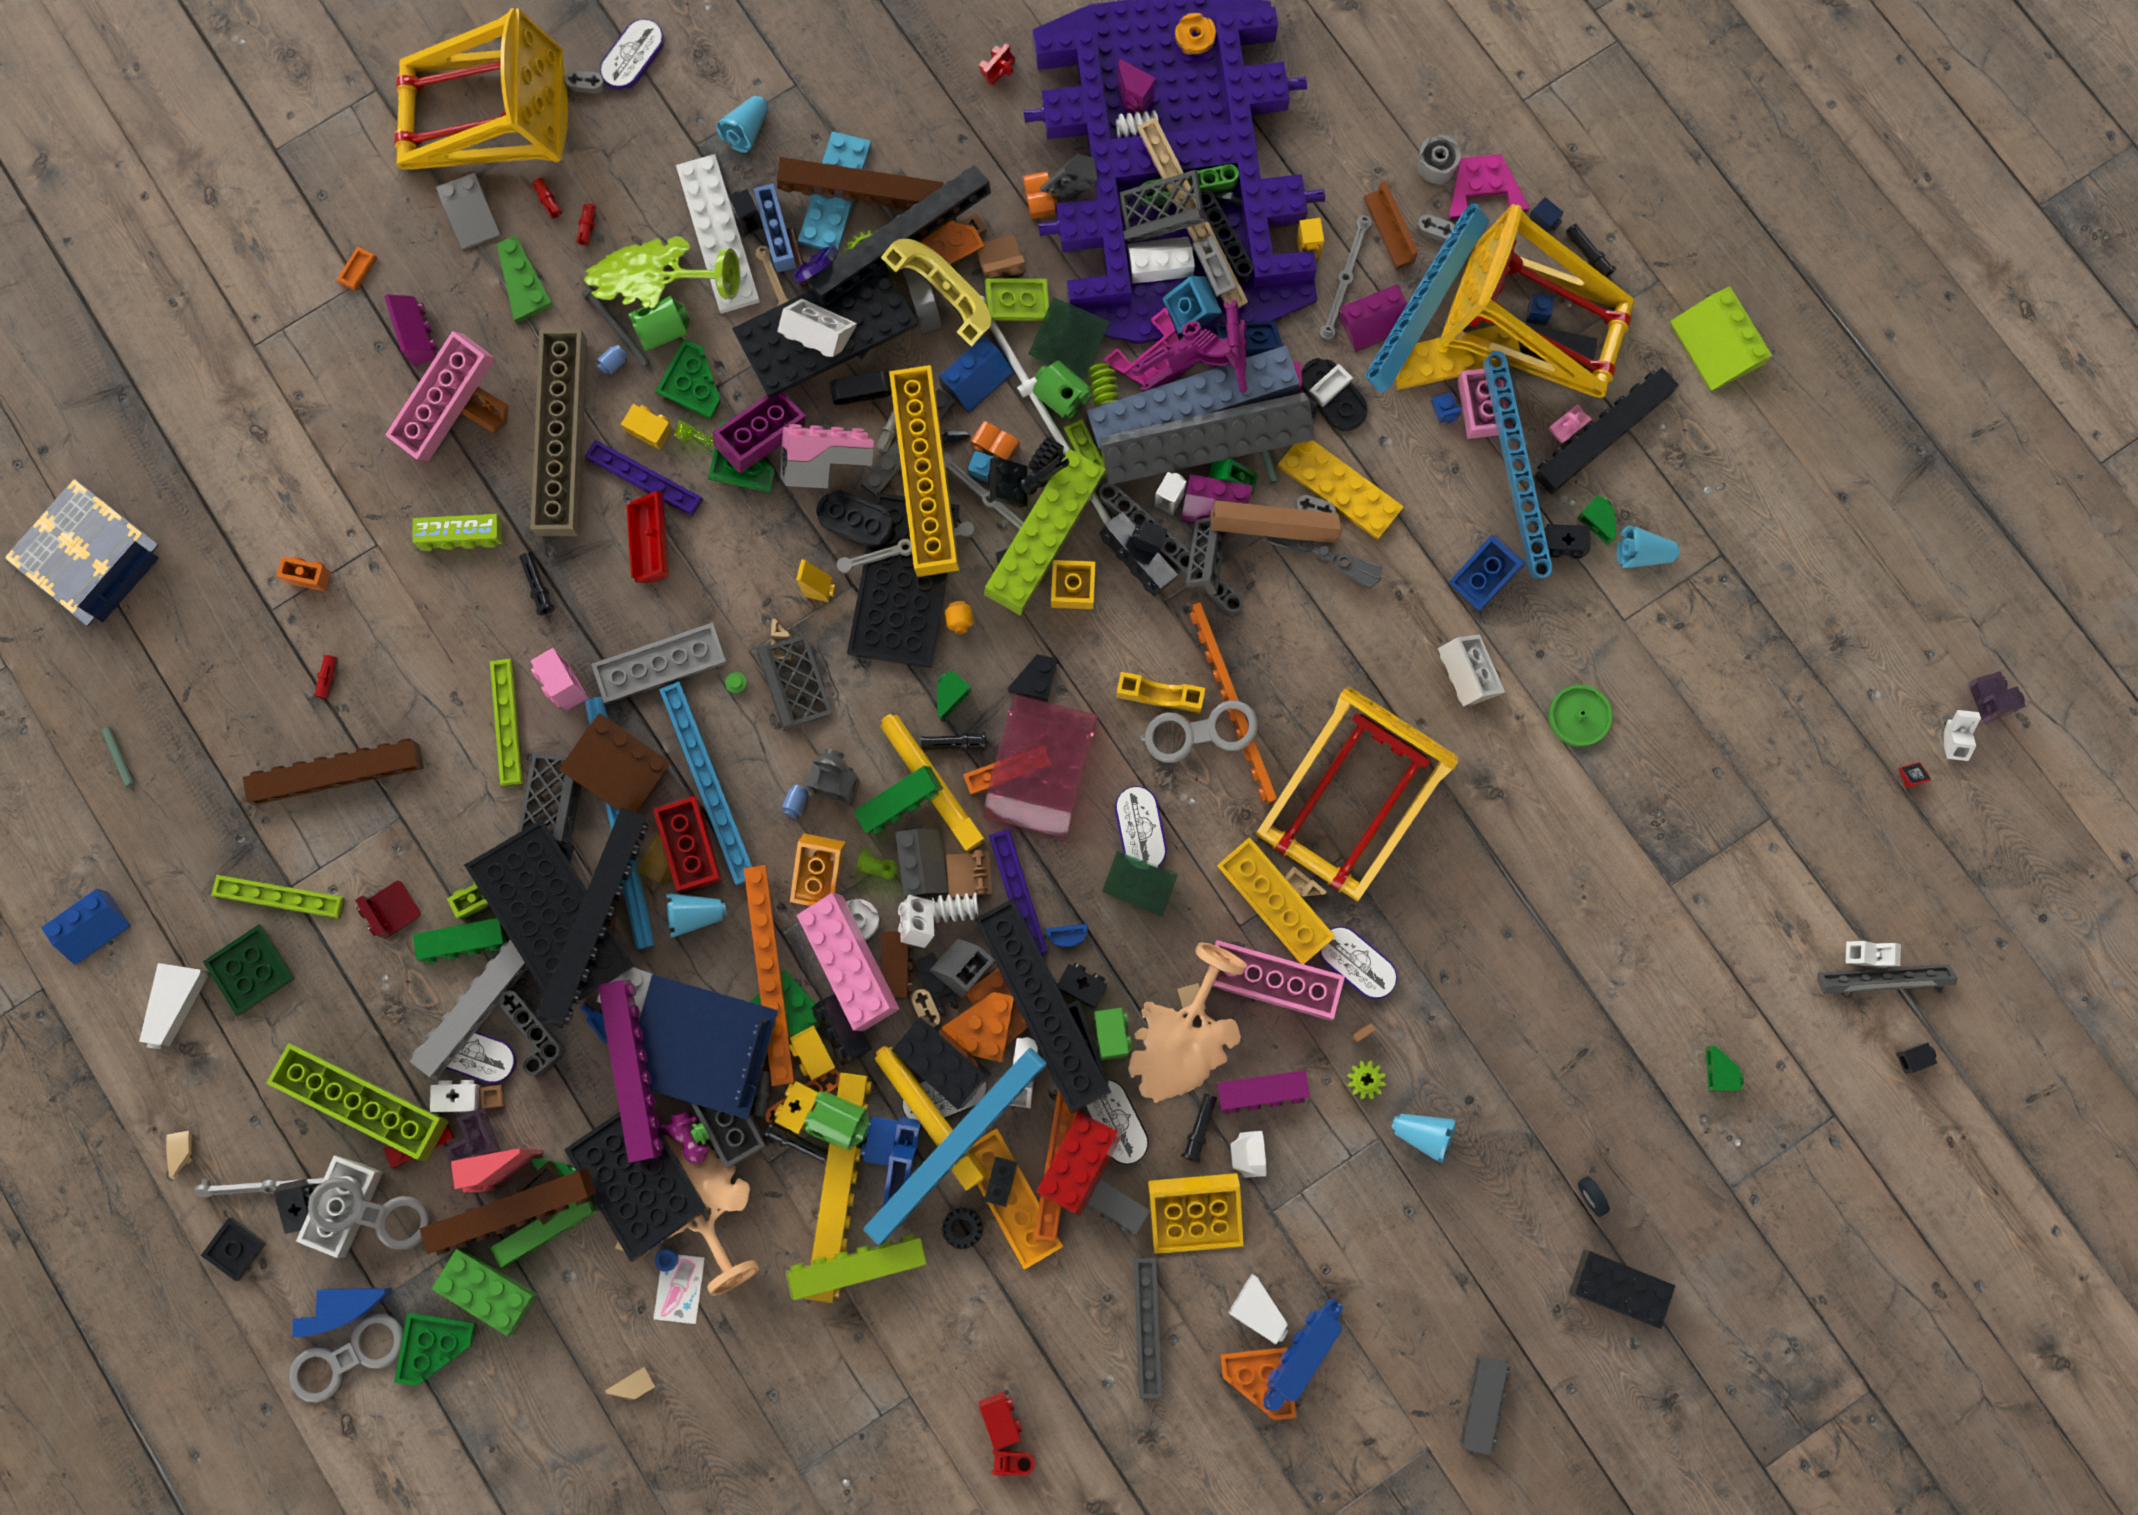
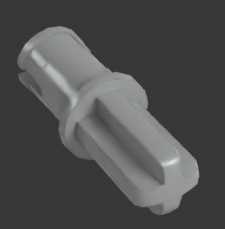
M894 411L891 412L886 426L882 427L883 432L876 445V448L884 453L888 451L894 437H897Z

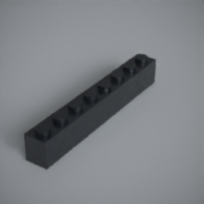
M1663 367L1657 372L1652 370L1644 378L1645 382L1641 385L1639 382L1629 390L1630 394L1627 397L1622 395L1615 401L1614 408L1611 410L1605 409L1598 416L1600 419L1596 423L1591 421L1584 427V433L1580 436L1578 434L1574 435L1568 441L1569 445L1566 448L1560 447L1553 453V459L1549 462L1544 460L1537 467L1538 472L1535 478L1551 495L1675 392L1679 384Z

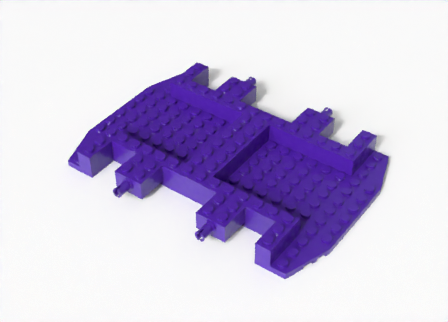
M1121 0L1089 4L1032 29L1037 70L1077 65L1080 86L1043 90L1041 108L1023 110L1025 123L1043 121L1045 123L1047 140L1087 135L1089 155L1094 158L1097 181L1093 183L1095 199L1058 203V219L1054 222L1038 223L1040 236L1052 234L1060 236L1062 252L1102 248L1106 276L1067 280V296L1072 332L1096 337L1098 335L1110 337L1112 340L1121 339L1134 344L1159 341L1164 336L1151 322V319L1162 309L1166 308L1162 298L1189 278L1132 284L1127 244L1131 242L1124 240L1123 231L1126 230L1120 192L1140 187L1147 181L1162 178L1139 133L1135 137L1132 134L1126 138L1124 135L1121 138L1117 137L1116 119L1118 120L1119 114H1123L1126 119L1129 113L1124 108L1118 86V62L1120 59L1156 78L1155 98L1147 112L1151 116L1152 110L1156 111L1158 123L1183 173L1223 165H1234L1239 171L1236 188L1227 192H1232L1234 196L1240 197V205L1237 206L1231 203L1227 205L1218 202L1254 266L1250 282L1244 285L1239 284L1248 304L1238 309V323L1241 320L1245 322L1277 321L1291 312L1295 313L1317 302L1314 281L1317 267L1314 250L1273 255L1269 227L1299 224L1300 220H1306L1308 214L1307 204L1325 202V190L1323 188L1306 191L1302 174L1261 179L1251 115L1288 111L1289 91L1307 90V78L1303 76L1288 79L1284 62L1244 66L1241 46L1276 41L1278 20L1276 7H1271V1ZM1191 13H1199L1206 19L1209 18L1214 23L1216 29L1213 47L1201 54H1184L1175 40L1176 26L1185 15ZM1193 30L1191 36L1198 37V35H1200V33H1197L1196 30ZM1231 176L1225 177L1228 180L1233 179V177ZM1211 180L1204 181L1207 184L1213 183ZM1147 193L1146 196L1150 197L1153 196V194ZM1136 195L1127 197L1128 206L1131 208L1138 199ZM1203 201V202H1202V205H1208V204H1209V203L1206 202V201ZM1171 203L1166 211L1167 214L1174 215L1177 208L1174 203ZM1140 204L1136 211L1143 215L1147 207ZM1164 205L1157 206V207L1162 210V208L1164 207ZM1153 208L1147 218L1151 221L1156 220L1160 212ZM1135 213L1130 220L1131 227L1136 226L1141 219ZM1216 218L1210 219V221H1212V222H1218V221H1219V220L1216 219ZM1187 228L1139 241L1147 242L1189 237L1195 266L1194 276L1206 277L1222 311L1219 316L1208 324L1201 326L1202 330L1207 329L1214 333V324L1227 323V312L1221 296L1216 297L1199 257L1194 250V242ZM1226 235L1220 236L1221 239H1228ZM1235 252L1229 253L1233 257L1238 256ZM1245 269L1239 270L1242 274L1248 273ZM1175 328L1178 339H1180L1183 334L1178 335L1177 330Z

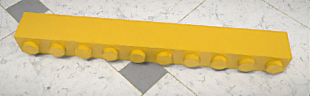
M840 1073L837 1097L866 1108L868 1113L869 1104H866L865 1101L866 1095L871 1093L872 1082L869 1081L868 1076ZM831 1143L829 1144L812 1260L826 1257V1260L835 1258L834 1254L847 1250L848 1239H845L846 1229H850L851 1216H848L849 1207H853L855 1193H852V1186L857 1184L858 1171H855L856 1162H860L862 1148H858L859 1144L852 1147L849 1151ZM841 1288L808 1296L806 1299L833 1303L835 1298H839Z

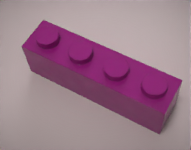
M1306 1070L1216 1084L1220 1111L1226 1110V1114L1237 1113L1241 1107H1248V1111L1261 1109L1262 1104L1268 1103L1270 1108L1283 1106V1101L1291 1100L1292 1104L1305 1103V1098L1310 1097Z

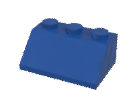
M984 335L939 376L940 385L970 413L1009 378L1014 371L999 349Z
M96 888L42 926L41 929L51 944L70 962L77 965L127 930L131 925L110 893Z

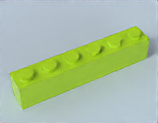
M913 1234L901 1236L900 1241L892 1243L890 1239L878 1247L862 1246L857 1248L855 1253L848 1254V1251L834 1254L835 1258L826 1260V1257L812 1260L813 1264L804 1266V1263H798L790 1266L791 1270L785 1272L791 1299L797 1300L926 1265L921 1238L914 1237Z

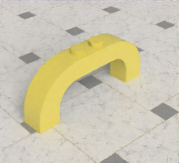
M899 239L893 242L881 258L895 272L902 268H910L919 272L960 312L964 324L957 333L971 347L989 329L991 316L984 300L934 250L915 240Z

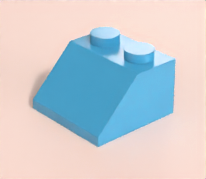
M1190 276L1162 298L1178 335L1183 334L1182 327L1186 323L1197 321L1200 323V326H1203L1222 313L1206 277Z

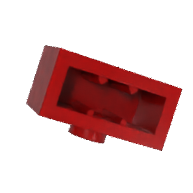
M1004 1391L979 1400V1409L994 1451L1019 1442L1020 1433L1023 1430L1019 1419H1014L1012 1411H1015L1012 1398H1007Z

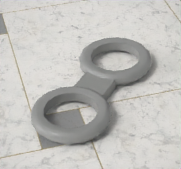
M1238 700L1223 702L1212 710L1208 719L1191 723L1185 716L1178 713H1163L1156 716L1149 723L1145 732V744L1148 752L1155 759L1164 763L1180 761L1191 752L1193 745L1211 741L1217 747L1226 751H1238L1247 747L1254 740L1258 731V720L1252 708ZM1230 709L1242 711L1249 721L1247 734L1236 742L1223 740L1216 730L1219 716ZM1167 721L1179 723L1186 733L1184 746L1173 754L1160 752L1154 743L1156 729Z
M332 1178L322 1182L314 1189L309 1198L308 1211L310 1219L317 1227L329 1232L349 1229L355 1223L375 1228L377 1237L381 1242L392 1249H408L422 1241L419 1228L412 1237L405 1240H395L386 1233L385 1220L389 1212L394 1208L402 1205L411 1206L419 1213V1228L430 1225L429 1212L422 1201L410 1196L390 1199L384 1205L366 1201L358 1185L346 1178ZM335 1187L349 1190L355 1200L354 1210L351 1215L340 1222H329L323 1219L318 1211V1203L321 1196L329 1189Z
M376 1313L366 1316L361 1320L352 1332L351 1342L332 1352L322 1347L304 1350L295 1358L290 1367L289 1380L292 1390L297 1397L304 1401L318 1403L328 1400L337 1392L342 1383L343 1373L359 1364L374 1369L389 1366L399 1357L404 1334L402 1327L391 1316ZM374 1323H383L388 1326L394 1336V1345L391 1352L382 1359L370 1358L364 1353L361 1346L362 1334L367 1327ZM312 1357L324 1358L329 1362L333 1371L330 1385L320 1393H312L306 1390L300 1381V1370L303 1364Z

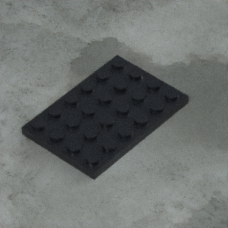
M618 1112L564 1150L577 1172L589 1169L596 1191L592 1198L627 1257L633 1262L707 1211L708 1207L659 1128L657 1131L663 1144L662 1156L637 1162H628L620 1112Z

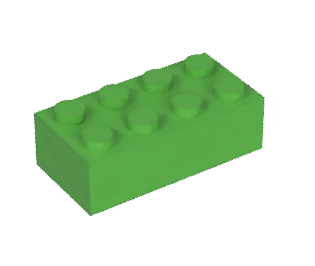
M1122 1007L1095 1011L1094 1020L1101 1062L1127 1058L1128 1053L1132 1050L1131 1037L1125 1033L1129 1026L1127 1012L1122 1013Z
M465 1248L455 1250L432 1287V1290L506 1336L515 1334L539 1295Z

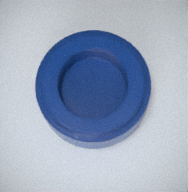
M670 1248L660 1250L655 1256L656 1267L664 1272L673 1270L679 1261L678 1254Z

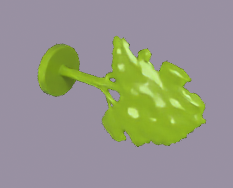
M676 236L668 239V245L664 246L660 239L655 238L647 243H643L641 246L636 244L625 246L614 251L611 255H607L605 259L586 270L588 275L584 278V281L589 286L595 285L599 287L591 293L596 298L612 300L618 293H622L626 297L622 301L624 305L630 304L636 298H639L643 302L641 305L645 308H655L665 289V284L680 278L715 279L717 290L722 298H735L740 286V264L735 250L724 248L717 255L715 270L682 269L679 267V257H682L690 249L689 243L682 237ZM670 265L674 271L667 272L663 271L665 266Z

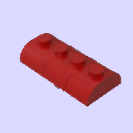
M654 491L626 505L631 578H635V583H653L669 576L664 494L660 491Z

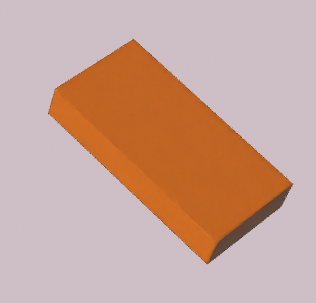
M357 246L337 281L357 291L376 261V255Z

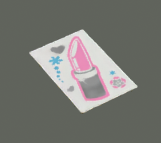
M678 1255L679 1261L673 1270L667 1272L660 1270L654 1320L696 1324L705 1258Z

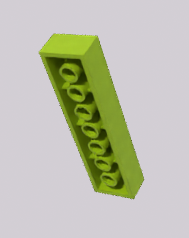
M1068 449L1065 454L1066 457L1062 459L1064 461L1068 458L1069 465L1051 477L984 589L986 597L1020 616L1104 478L1105 468L1071 449Z
M290 1043L286 1046L266 1084L424 1162L429 1160L449 1122Z

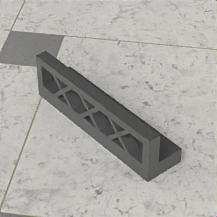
M1211 517L1196 519L1186 578V586L1188 588L1204 586L1209 595L1217 594L1226 532L1211 531ZM1210 525L1205 532L1201 531V526ZM1206 539L1208 543L1199 548L1198 545ZM1202 555L1205 556V559L1198 565L1196 560ZM1199 572L1203 573L1202 578L1193 579Z

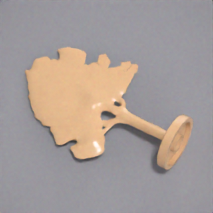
M1198 943L1195 950L1196 954L1211 966L1195 1000L1189 1007H1184L1177 1012L1171 1008L1155 1005L1153 1002L1144 1003V1009L1141 1010L1142 1018L1147 1020L1148 1029L1143 1027L1134 1035L1136 1039L1143 1040L1146 1050L1134 1051L1132 1053L1128 1070L1131 1078H1134L1136 1075H1142V1083L1139 1085V1090L1143 1097L1154 1099L1153 1103L1163 1101L1166 1098H1172L1176 1095L1181 1096L1186 1092L1194 1090L1196 1087H1200L1204 1080L1210 1076V1070H1215L1217 1066L1227 1062L1228 1056L1222 1049L1223 1044L1232 1049L1240 1042L1241 1035L1236 1021L1233 1019L1214 1021L1204 1011L1205 1001L1219 971L1222 970L1231 974L1241 975L1247 967L1242 959L1223 948L1209 943ZM1187 1012V1017L1183 1018V1014ZM1197 1014L1202 1020V1026L1199 1028L1193 1027V1020Z
M664 1135L706 1206L711 1208L709 1221L706 1222L701 1214L694 1219L697 1222L696 1226L691 1221L669 1237L683 1232L685 1228L699 1231L705 1237L723 1272L708 1284V1291L711 1296L725 1293L750 1279L759 1270L755 1260H749L732 1267L714 1230L715 1220L725 1210L742 1211L746 1207L750 1192L749 1184L740 1178L736 1180L735 1184H731V1178L736 1171V1166L734 1165L726 1169L721 1159L717 1158V1152L712 1150L707 1143L704 1144L709 1147L706 1160L701 1164H692L683 1155L682 1149L684 1145L670 1135Z

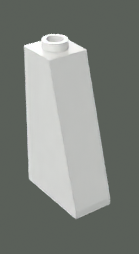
M158 963L139 1042H145L148 1048L161 1049V1045H171L209 976L208 971Z

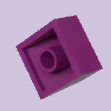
M1120 59L1118 62V86L1124 108L1134 116L1136 112H1139L1142 118L1144 111L1148 110L1155 98L1156 78Z

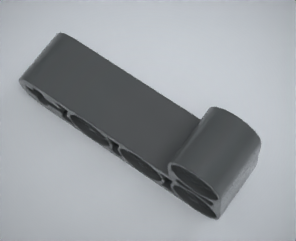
M902 268L901 270L922 334L942 329L937 305L928 280L913 269Z
M513 991L503 992L499 998L501 1008L535 1048V1051L523 1061L522 1069L528 1075L541 1076L564 1057V1047L546 1024L537 1020V1013L521 994ZM509 998H514L513 1003L520 1008L517 1009L515 1006L509 1005ZM525 1012H527L529 1014V1020L527 1023L523 1024L521 1022V1016ZM538 1029L543 1031V1036L540 1040H536L534 1037ZM551 1046H555L557 1050L553 1057L548 1055V1049ZM537 1060L539 1068L533 1072L531 1070V1063Z

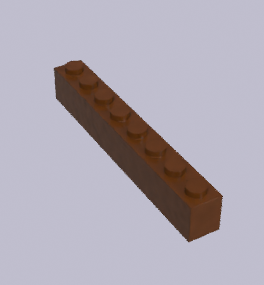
M780 157L777 175V189H781L784 192L796 191L809 196L816 194L828 199L836 197L848 202L854 200L862 201L867 205L881 204L887 208L901 207L907 211L914 204L927 198L930 193L943 187L944 182L784 157Z
M402 739L397 744L383 743L377 745V748H360L351 754L341 752L335 754V757L328 759L327 757H318L314 759V762H295L292 764L293 766L286 768L284 766H276L267 772L253 771L249 776L243 777L246 802L252 805H259L423 769L420 745L412 739Z
M587 1168L419 1228L426 1253L436 1252L438 1256L449 1252L450 1246L456 1245L458 1249L469 1245V1239L476 1238V1241H480L490 1237L489 1232L495 1231L497 1235L510 1230L509 1225L515 1223L516 1227L530 1223L528 1218L535 1216L536 1220L550 1216L548 1211L553 1209L558 1213L570 1209V1203L576 1202L578 1206L589 1202V1197L595 1195L596 1191Z

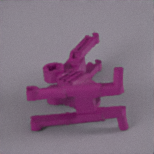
M1235 299L1232 300L1231 305L1227 301L1224 302L1227 312L1226 331L1228 338L1220 339L1216 334L1211 333L1207 329L1202 330L1199 322L1190 321L1182 327L1183 338L1171 346L1164 345L1144 359L1135 363L1137 368L1131 369L1135 376L1142 375L1145 371L1165 359L1169 364L1168 368L1145 381L1146 387H1141V391L1144 392L1160 387L1179 375L1181 369L1191 368L1195 363L1201 361L1209 367L1212 365L1225 366L1231 363V366H1235L1239 391L1246 392L1248 389L1245 372L1247 346L1245 331L1247 326L1244 320L1240 321L1241 324L1238 323L1239 306Z

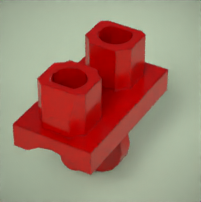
M1007 44L1002 48L995 46L991 51V61L983 60L979 64L981 73L991 85H994L1004 74L1011 76L1014 72L1011 66L1016 59L1010 51V46Z

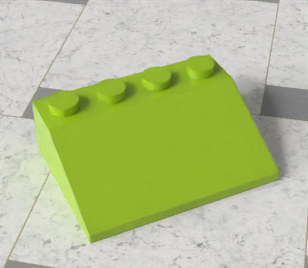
M1730 286L1712 294L1669 322L1711 392L1764 366L1772 357L1771 352Z

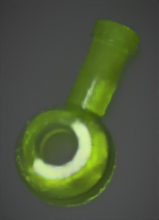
M678 420L675 437L684 442L694 437L705 443L706 446H711L713 437H709L689 424Z

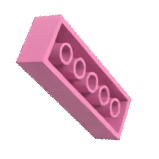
M452 331L385 435L415 459L430 461L496 358L465 334Z
M831 893L797 915L854 1031H865L900 1010L843 895Z
M1216 940L1215 946L1233 953L1242 959L1247 967L1241 975L1220 970L1212 986L1213 988L1329 1021L1334 1019L1345 976Z

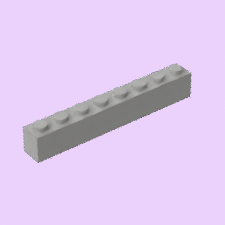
M511 940L501 946L500 953L495 959H491L486 964V970L482 975L477 976L472 981L466 994L463 993L457 999V1005L453 1010L448 1011L442 1017V1023L438 1028H434L428 1034V1040L423 1046H419L413 1052V1058L410 1062L428 1077L436 1080L498 1006L500 995L505 991H510L528 969Z

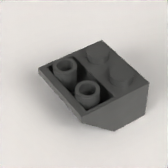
M1081 154L1075 155L1051 175L1040 187V191L1050 195L1065 197L1066 199H1075L1097 181L1094 158Z
M957 939L934 964L930 972L963 999L991 968L995 960L979 946Z

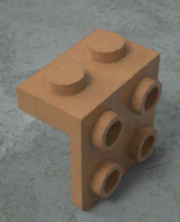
M1014 235L983 242L985 247L977 251L985 280L986 278H1006L1025 273L1023 255H1020Z

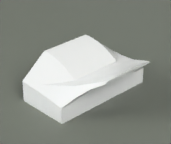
M1262 1131L1239 1133V1137L1230 1144L1233 1169L1241 1172L1244 1178L1267 1176Z

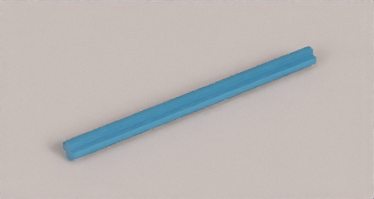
M602 697L585 700L589 725L599 713L608 718ZM606 803L610 828L612 830L619 811ZM636 858L635 861L631 859L632 870L627 881L623 880L622 884L624 885L623 891L635 950L640 951L653 948L655 945Z

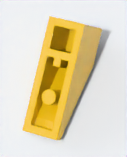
M801 559L796 580L804 597L829 602L830 597H834L836 591V584H834L832 577L808 561Z

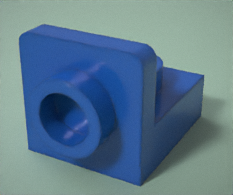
M1452 392L1434 397L1431 400L1439 423L1445 421L1447 423L1454 422L1462 412V408L1457 406Z

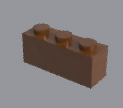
M882 931L881 973L895 999H909V994H913V981H909V972H913V959H909L910 950L914 949V945L902 943L899 931Z

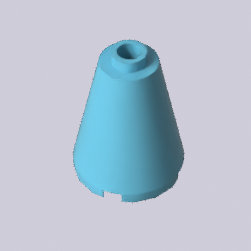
M752 96L719 120L716 125L717 132L724 142L728 140L732 144V149L739 152H748L752 148L768 112L766 100L760 96Z
M1626 526L1620 536H1623L1622 542L1617 543L1616 553L1617 561L1619 564H1623V568H1634L1673 563L1679 557L1680 548L1675 541L1635 526Z
M666 894V899L671 901L666 904L669 929H674V932L670 933V937H677L722 921L723 916H726V905L721 903L720 899Z
M1401 1113L1400 1117H1395L1392 1129L1395 1130L1394 1135L1443 1164L1447 1156L1445 1151L1450 1147L1454 1135L1456 1120Z

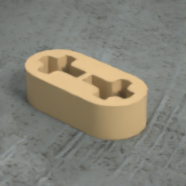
M923 989L915 991L912 995V1003L918 1017L926 1015L925 1012L929 1010L932 1016H936L937 1019L934 1022L939 1026L941 1018L930 993ZM919 994L928 996V999L925 1000L927 1008H923L921 1003H916V1000L919 999Z

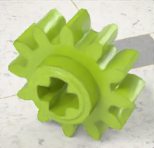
M1359 1061V1068L1351 1066L1354 1074L1346 1075L1347 1078L1352 1079V1082H1349L1347 1087L1353 1086L1355 1089L1352 1091V1095L1359 1092L1361 1100L1365 1098L1366 1094H1368L1370 1100L1374 1098L1373 1092L1378 1095L1382 1094L1378 1087L1386 1086V1083L1380 1081V1078L1385 1077L1386 1074L1378 1073L1381 1068L1380 1065L1372 1068V1061H1369L1367 1066L1364 1065L1363 1061ZM1367 1074L1369 1075L1368 1079H1371V1083L1364 1086L1361 1077H1365Z

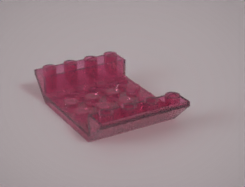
M1015 695L1009 709L990 780L983 818L1066 839L1098 715Z

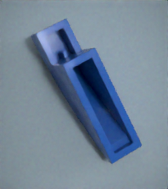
M905 1117L899 1118L895 1143L889 1158L883 1206L913 1175L921 1130L919 1120Z
M392 1288L317 1290L316 1317L294 1318L292 1337L320 1334L346 1326L376 1308L389 1296Z

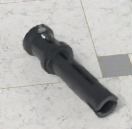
M1577 223L1573 224L1574 227L1571 225L1566 230V233L1589 259V265L1606 278L1612 275L1616 267L1608 262L1605 258V253L1599 252L1578 227Z
M1060 454L1042 469L1032 471L1030 476H1026L1020 481L1023 492L1032 495L1037 491V488L1044 487L1048 479L1069 465V459L1061 461L1066 456Z
M531 552L521 554L519 559L532 590L530 597L534 600L537 607L536 614L540 616L547 615L555 610V606L551 604L548 596L549 590L543 586L533 554Z
M964 732L962 736H921L922 750L962 748V751L968 752L969 749H982V751L987 749L986 732H982V734H968V732Z
M1205 1093L1203 1094L1192 1134L1189 1133L1187 1135L1188 1143L1185 1152L1181 1154L1182 1158L1197 1163L1201 1161L1199 1156L1202 1146L1206 1145L1207 1142L1204 1136L1217 1097L1212 1096L1209 1104H1207L1210 1095Z
M772 1119L762 1137L765 1139L768 1137L778 1142L781 1147H786L787 1145L821 1161L823 1164L828 1157V1150L793 1134L792 1130L775 1124Z

